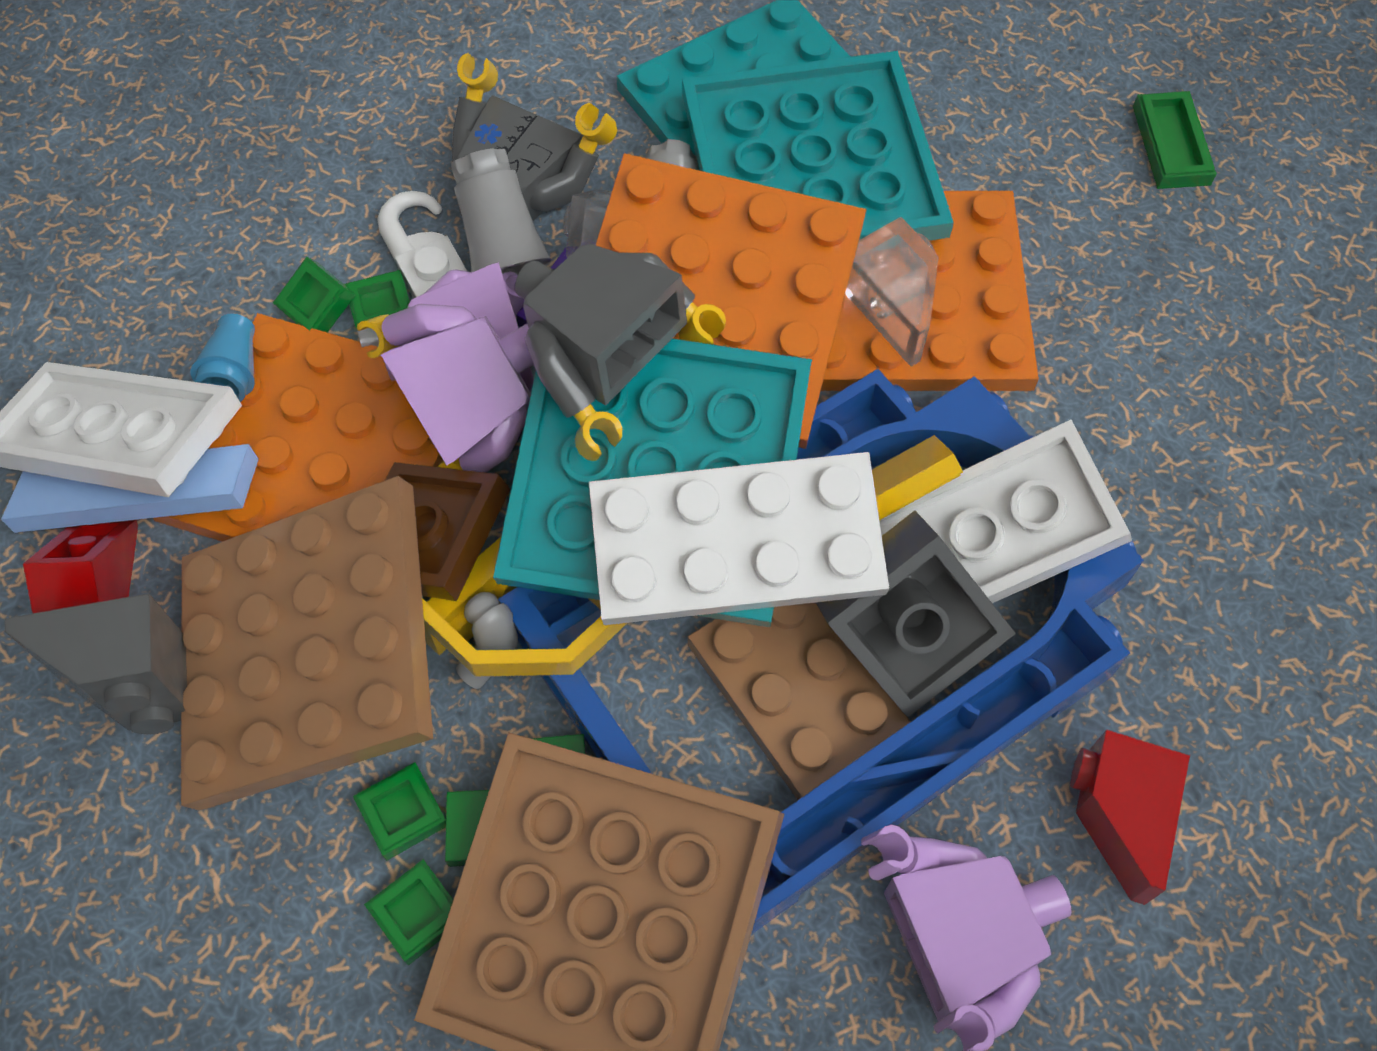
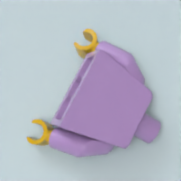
M417 304L391 315H380L357 324L358 331L371 328L376 332L379 339L378 348L367 352L369 358L382 356L442 457L443 462L438 467L486 473L509 457L524 429L528 411L525 404L531 397L529 389L519 374L534 365L525 344V336L529 329L528 324L499 339L486 316L476 319L472 312L463 306Z

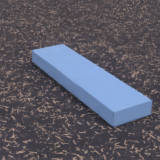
M249 444L207 449L189 471L184 482L174 490L170 497L23 471L1 520L14 533L240 509L244 507L259 458Z

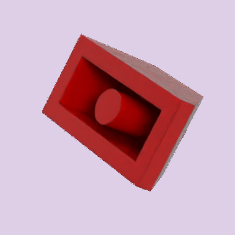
M137 520L66 527L24 562L23 568L32 614L129 597L138 533Z
M1106 729L1090 749H1080L1072 770L1070 787L1080 790L1076 814L1129 899L1145 905L1166 890L1190 755Z

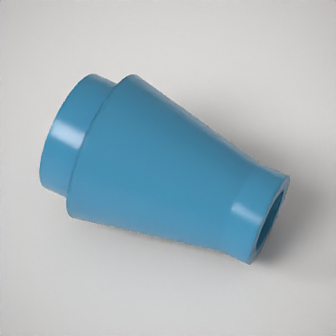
M225 314L221 316L215 331L191 367L190 374L192 380L198 383L231 387L241 402L253 390L255 384L253 355L254 324L248 318L239 314Z

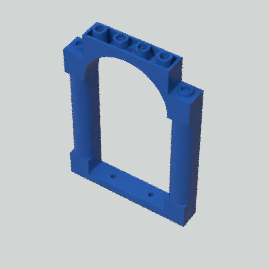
M876 369L817 405L806 449L798 447L796 460L869 452L871 468L935 435L954 453L960 466L969 468L1035 436L1028 435L1010 415L1003 399L996 393L989 392L975 376L916 412L907 392L899 385H892L883 373ZM1133 541L1055 575L1053 603L1048 620L1033 637L782 811L785 815L751 935L798 902L799 896L867 848L869 844L865 846L861 844L863 837L885 826L899 825L1050 716L1055 718L1114 675L1130 652L1123 645L1122 637L1117 628L1105 617L1097 616L1093 609L1126 587L1143 563L1144 559L1136 552ZM517 587L498 599L499 604H507L513 613L518 643L522 649H566L601 616V610L588 598ZM580 669L573 675H540L579 733L584 734L585 741L596 758L602 757L606 761L651 773Z

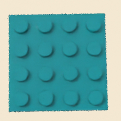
M775 0L617 75V90L661 144L666 142L667 139L680 140L689 144L692 153L696 156L682 97V78L851 56L798 0Z
M898 51L682 78V97L700 171L867 209L857 251L950 238L954 222Z
M671 339L607 405L600 403L596 399L591 403L596 412L611 413L619 419L622 425V438L615 447L608 441L603 431L599 429L589 430L592 440L598 444L602 454L596 461L587 460L579 454L575 446V436L581 426L574 416L568 418L564 416L541 382L536 371L493 576L496 583L600 600L589 482L796 460L812 359ZM774 607L695 616L771 627Z

